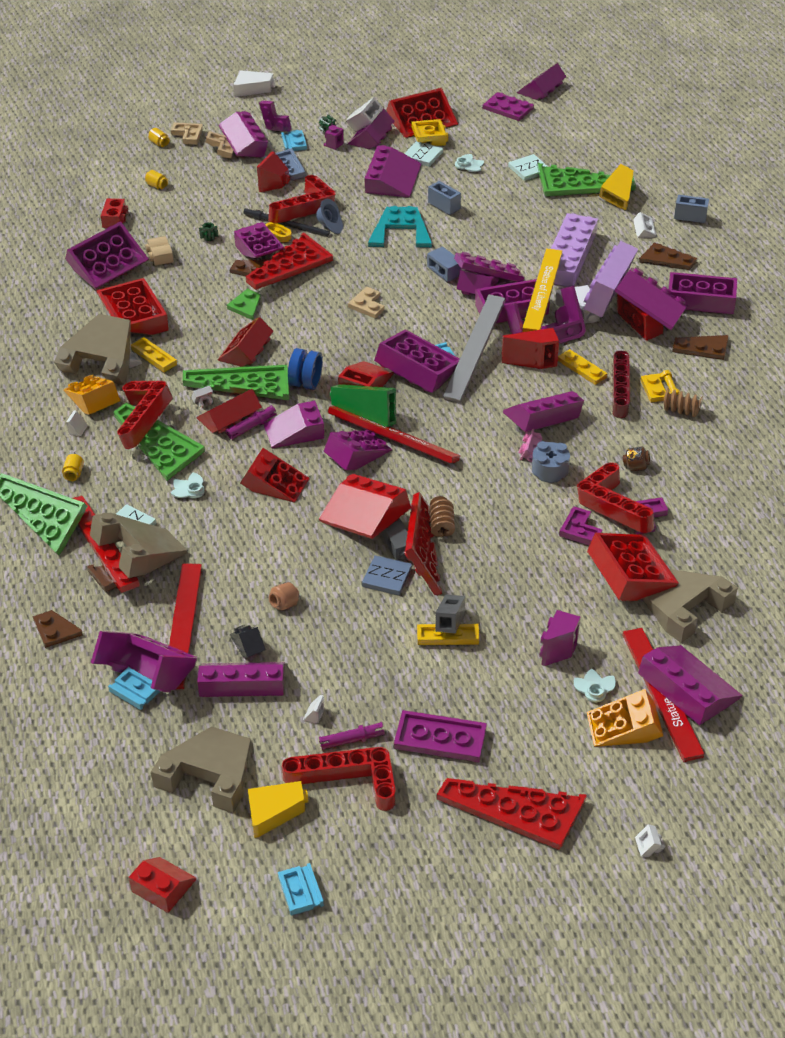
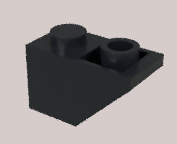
M250 624L241 625L234 628L235 632L229 634L242 657L247 658L266 650L258 627H251Z

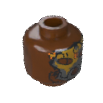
M643 446L628 448L626 455H623V464L630 471L646 470L648 465L651 464L650 452Z

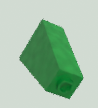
M336 385L331 387V405L385 427L396 424V388Z

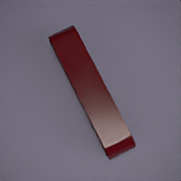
M622 350L614 353L612 366V414L620 419L628 416L630 404L629 354Z

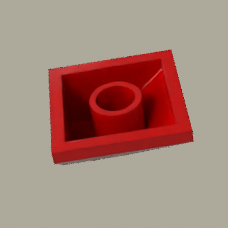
M273 151L257 166L259 192L281 189L290 182L288 167Z

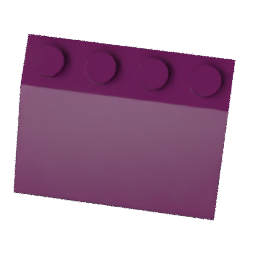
M377 146L364 178L365 193L410 198L421 163L393 147Z
M121 221L67 249L65 257L74 272L94 289L149 260Z
M631 267L615 289V292L672 330L687 307L686 301L679 296H673L668 288L664 286L661 288L652 277H645L643 275L644 272L639 268L635 267L634 269Z
M406 329L380 342L374 359L381 367L390 369L396 375L408 379L410 383L417 384L425 391L431 393L438 390L454 373L460 358Z
M682 645L657 647L642 657L638 674L699 725L728 708L743 696Z

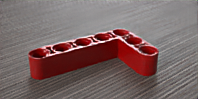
M308 175L305 177V194L270 203L268 220L271 223H281L315 214L321 207L324 199H331L335 202L336 192L319 177Z
M131 381L123 386L128 402L131 405H137L117 431L125 449H132L141 442L172 401L173 396L165 381Z
M617 463L604 464L578 483V500L581 505L639 532L648 533L653 531L654 515L651 508L612 491L620 484V470Z
M373 747L286 758L282 762V777L285 783L301 781L302 784L371 776L377 808L382 811H388L395 806V784L390 755L386 748Z

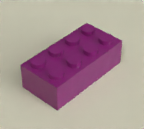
M670 272L668 289L671 290L673 296H679L686 301L687 307L685 310L734 314L737 297V278Z
M537 279L476 289L475 306L479 314L488 295L505 298L504 305L517 302L521 319L526 318ZM550 299L545 315L549 314ZM504 306L496 323L507 322Z

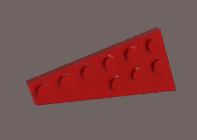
M303 232L301 237L294 239L290 246L286 245L284 249L273 255L272 260H267L261 268H256L247 275L246 283L257 290L333 261V255Z
M418 492L413 495L404 553L406 558L415 565L416 573L423 577L433 594L438 596L442 594V588L437 584L440 581V575L436 570L438 561L435 543H431V537L434 535L431 533L429 525L431 523L430 508L422 494Z
M446 778L437 793V800L561 850L587 800V795L579 794V796L567 795V792L558 791V794L547 793L543 789L508 785V788L496 787L494 783L480 785L469 780Z

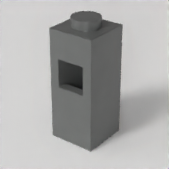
M399 518L381 532L394 559L397 561L408 560L404 553L407 530Z
M447 594L444 596L435 612V632H457L465 616V596Z

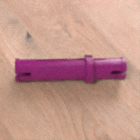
M270 405L260 412H255L253 416L227 429V436L233 440L259 424L260 426L263 425L265 421L277 415L276 409Z
M379 722L364 727L359 725L356 729L320 736L319 743L328 741V743L320 745L321 750L356 741L366 742V739L384 736V729L375 731L382 728L383 724Z

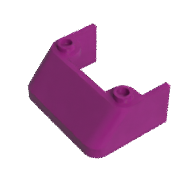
M575 286L560 289L564 306L556 309L555 323L541 327V330L553 328L559 339V344L580 338L586 331ZM517 302L504 305L510 332L512 334L522 333L524 321L521 320Z
M99 631L91 659L92 664L109 665L112 667L111 670L123 673L124 670L130 667L143 676L152 679L151 689L170 693L171 690H176L197 662L196 656L147 636L111 631Z

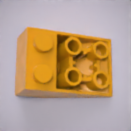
M93 375L83 378L84 381L70 383L68 388L63 389L82 412L88 415L120 401L113 381Z
M646 689L587 712L594 747L647 743L664 736L655 702Z

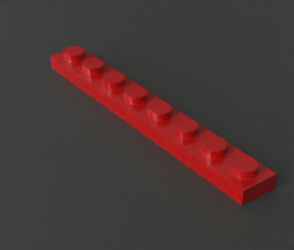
M81 495L72 498L84 502L88 506L77 525L119 591L123 593L139 587L140 584L137 577L128 578L119 568L121 553L116 545L111 543L99 546L90 536L92 518L95 514L84 497Z

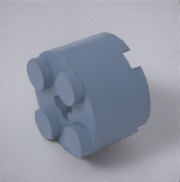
M539 442L533 450V475H536L539 480L548 483L558 482L560 479L565 478L569 473L570 452L567 449V445L555 442Z

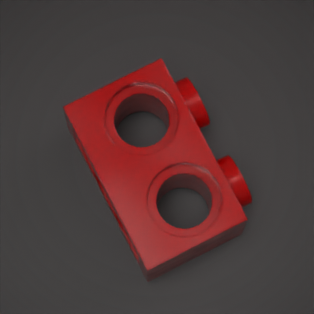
M106 198L101 213L102 228H109L120 221L122 224H125V215H128L129 211L125 199Z

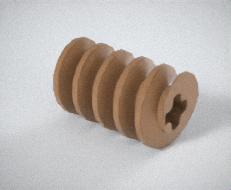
M667 388L663 402L664 410L668 411L671 407V411L675 412L678 408L679 414H682L685 410V415L687 416L692 411V416L696 417L701 409L703 396L700 400H697V394H695L691 399L690 393L683 397V391L676 395V390L674 389L669 394V388Z
M443 496L434 497L430 501L431 533L437 537L450 536L455 532L454 505Z

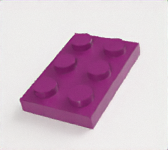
M497 92L482 104V109L520 121L534 109V104Z

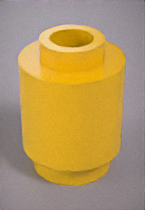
M153 128L149 131L148 139L157 146L164 147L169 144L170 138L160 129Z
M150 170L145 175L146 184L154 188L164 189L168 185V179L161 173Z
M77 454L68 455L62 469L63 477L68 481L77 480L81 475L84 459Z

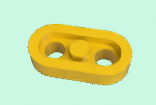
M269 222L265 224L279 242L291 240L292 234L290 229L278 223Z

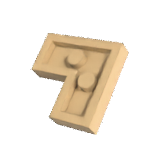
M174 122L171 135L183 136V144L197 145L203 131V124Z
M209 131L205 143L213 147L217 146V155L231 159L234 151L226 136Z
M365 287L348 303V308L373 318H377L385 310L384 305L374 302L380 297V292L370 287Z

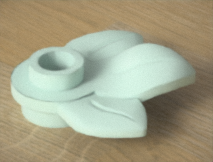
M467 154L457 158L455 167L470 172H478L481 170L480 167L484 164V160H475L472 154Z
M193 472L188 480L174 479L175 490L171 494L177 498H199L205 492L202 485L203 478Z
M593 669L586 673L584 679L574 678V687L579 692L585 694V697L591 702L603 701L606 694L614 690L616 683L613 675L602 679Z

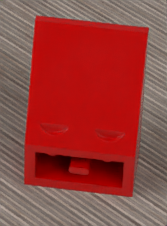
M548 328L503 335L502 363L536 369L557 367L559 339L554 329Z
M362 361L346 366L338 376V385L383 387L394 372Z
M262 448L240 484L252 492L295 503L309 477L265 448Z

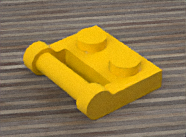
M664 370L659 374L644 375L640 378L650 403L664 401L666 391L661 381L666 382L670 390L669 394L674 389L676 390V395L680 393V390L676 388L672 380V373L669 370Z

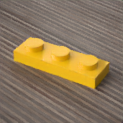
M145 337L131 344L133 352L163 373L177 365V359Z
M570 349L558 356L560 363L594 385L607 378V372Z
M417 624V645H479V625L460 624L456 633L435 632V624Z

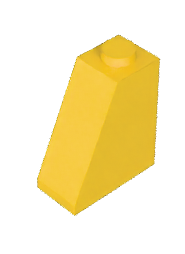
M620 164L601 186L599 197L626 210L634 170Z
M301 781L248 789L254 838L266 834L305 812V803H309L307 789H302Z

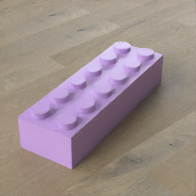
M567 213L551 249L562 250V257L554 282L555 285L566 287L575 285L597 234V218Z
M620 241L618 246L614 245L583 301L586 303L584 306L585 310L603 317L616 294L615 289L630 269L638 251L637 248Z

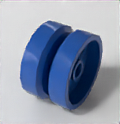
M295 348L291 354L288 366L289 385L300 387L303 384L304 388L315 390L322 374V353L312 350L307 353L305 349Z

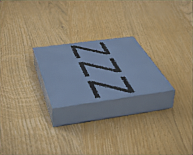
M375 555L362 581V587L400 596L412 569V564Z

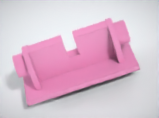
M534 429L530 432L527 431L522 439L525 443L521 445L518 452L521 454L520 460L525 458L532 462L533 450L543 439L540 433L534 432Z

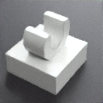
M210 386L193 391L191 398L194 403L198 402L199 407L203 408L204 403L202 401L204 400L208 401L209 405L212 404L211 395L213 391Z
M648 824L635 837L642 857H650L654 852L659 853L665 848V845L661 844L660 839L662 836L658 834L656 826Z

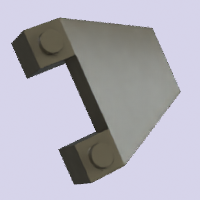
M98 314L59 348L54 361L55 365L62 372L77 374L83 358L105 362L101 372L107 380L123 385L130 366L131 321Z
M102 513L94 515L92 518L90 536L99 546L121 541L126 544V547H122L119 568L128 578L148 574L187 553V549L167 529L113 513Z
M669 569L679 582L678 586L642 598V600L663 629L682 643L692 636L696 630L697 617L689 611L705 600L722 613L735 603L738 587L722 576Z
M210 727L159 757L151 771L153 787L174 793L186 773L216 783L211 791L213 807L234 813L243 797L251 739L219 728Z

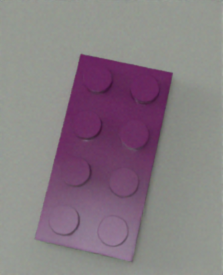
M456 252L454 259L462 269L516 282L524 280L523 274L515 264H502L501 261L492 259V261L486 260L485 257L480 255L473 257L467 252Z
M402 710L394 740V749L480 762L487 723Z

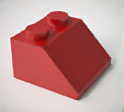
M161 857L143 860L128 877L131 892L167 913L172 910L197 880V877Z

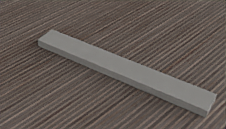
M488 295L444 393V400L461 403L505 304V298Z

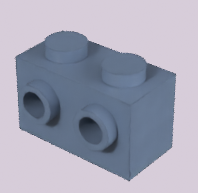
M437 181L428 187V203L451 215L461 209V193L441 181Z
M678 195L674 219L705 223L709 198Z
M443 246L427 253V267L447 282L459 277L460 270L462 269L454 259L455 255Z

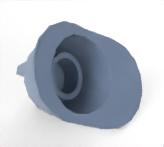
M324 199L321 207L317 210V219L325 228L339 234L344 227L338 206L333 200Z

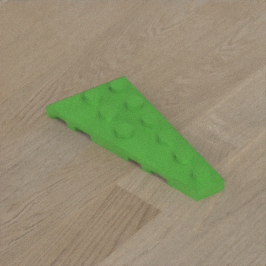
M538 163L537 165L544 196L600 193L601 186L610 176L605 175L601 171L599 173H590L591 170L572 167L561 169L557 168V165H551V167L543 166V163ZM634 177L632 178V184H631V190H630V191H633V190L636 189V184H635V181H634Z
M288 365L183 370V386L194 388L210 386L212 390L239 394L253 389L256 396L289 400Z
M126 402L114 411V417L122 425L135 407ZM156 420L138 444L139 448L166 481L205 452V446L159 420Z
M0 474V498L60 555L88 506L84 502L6 474Z

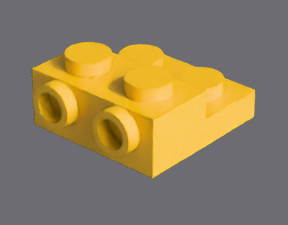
M441 119L412 122V129L417 142L426 143L430 141V144L433 146H443L448 142V133L445 132V125L442 124Z

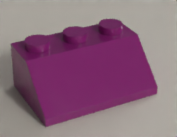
M556 63L517 91V93L534 100L538 98L542 100L548 93L556 89L555 86L559 87L563 84L562 80L567 76L559 64Z
M383 108L374 121L358 130L347 144L366 149L376 148L381 143V140L387 136L386 133L393 128L391 125L395 122L394 119Z

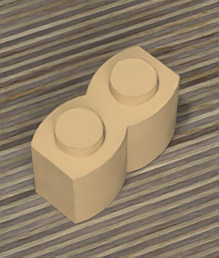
M166 236L146 239L145 250L149 261L153 262L154 266L174 262L172 250Z

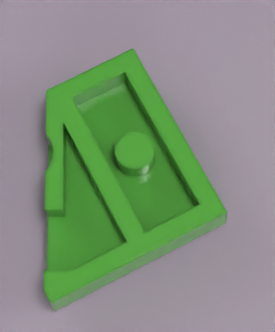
M247 288L227 304V309L253 320L261 295Z

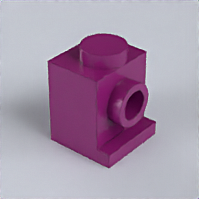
M335 125L329 126V130L325 132L326 143L324 146L337 150L344 144V130Z

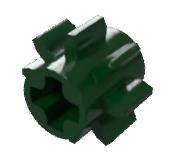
M327 115V117L322 116L318 122L319 129L326 132L329 130V126H336V119L330 115Z
M211 222L204 223L202 228H199L200 239L204 238L205 241H212L215 237H219L218 227L214 226Z

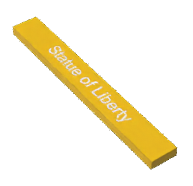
M546 248L522 332L541 330L561 261L562 250Z

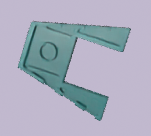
M412 206L386 207L368 241V247H384L385 229H416V247L432 248V242L418 207Z

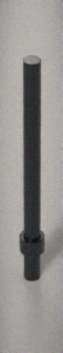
M247 208L243 211L245 215L253 216L254 219L269 221V214H265L263 211ZM291 220L278 223L326 237L330 235L328 230Z

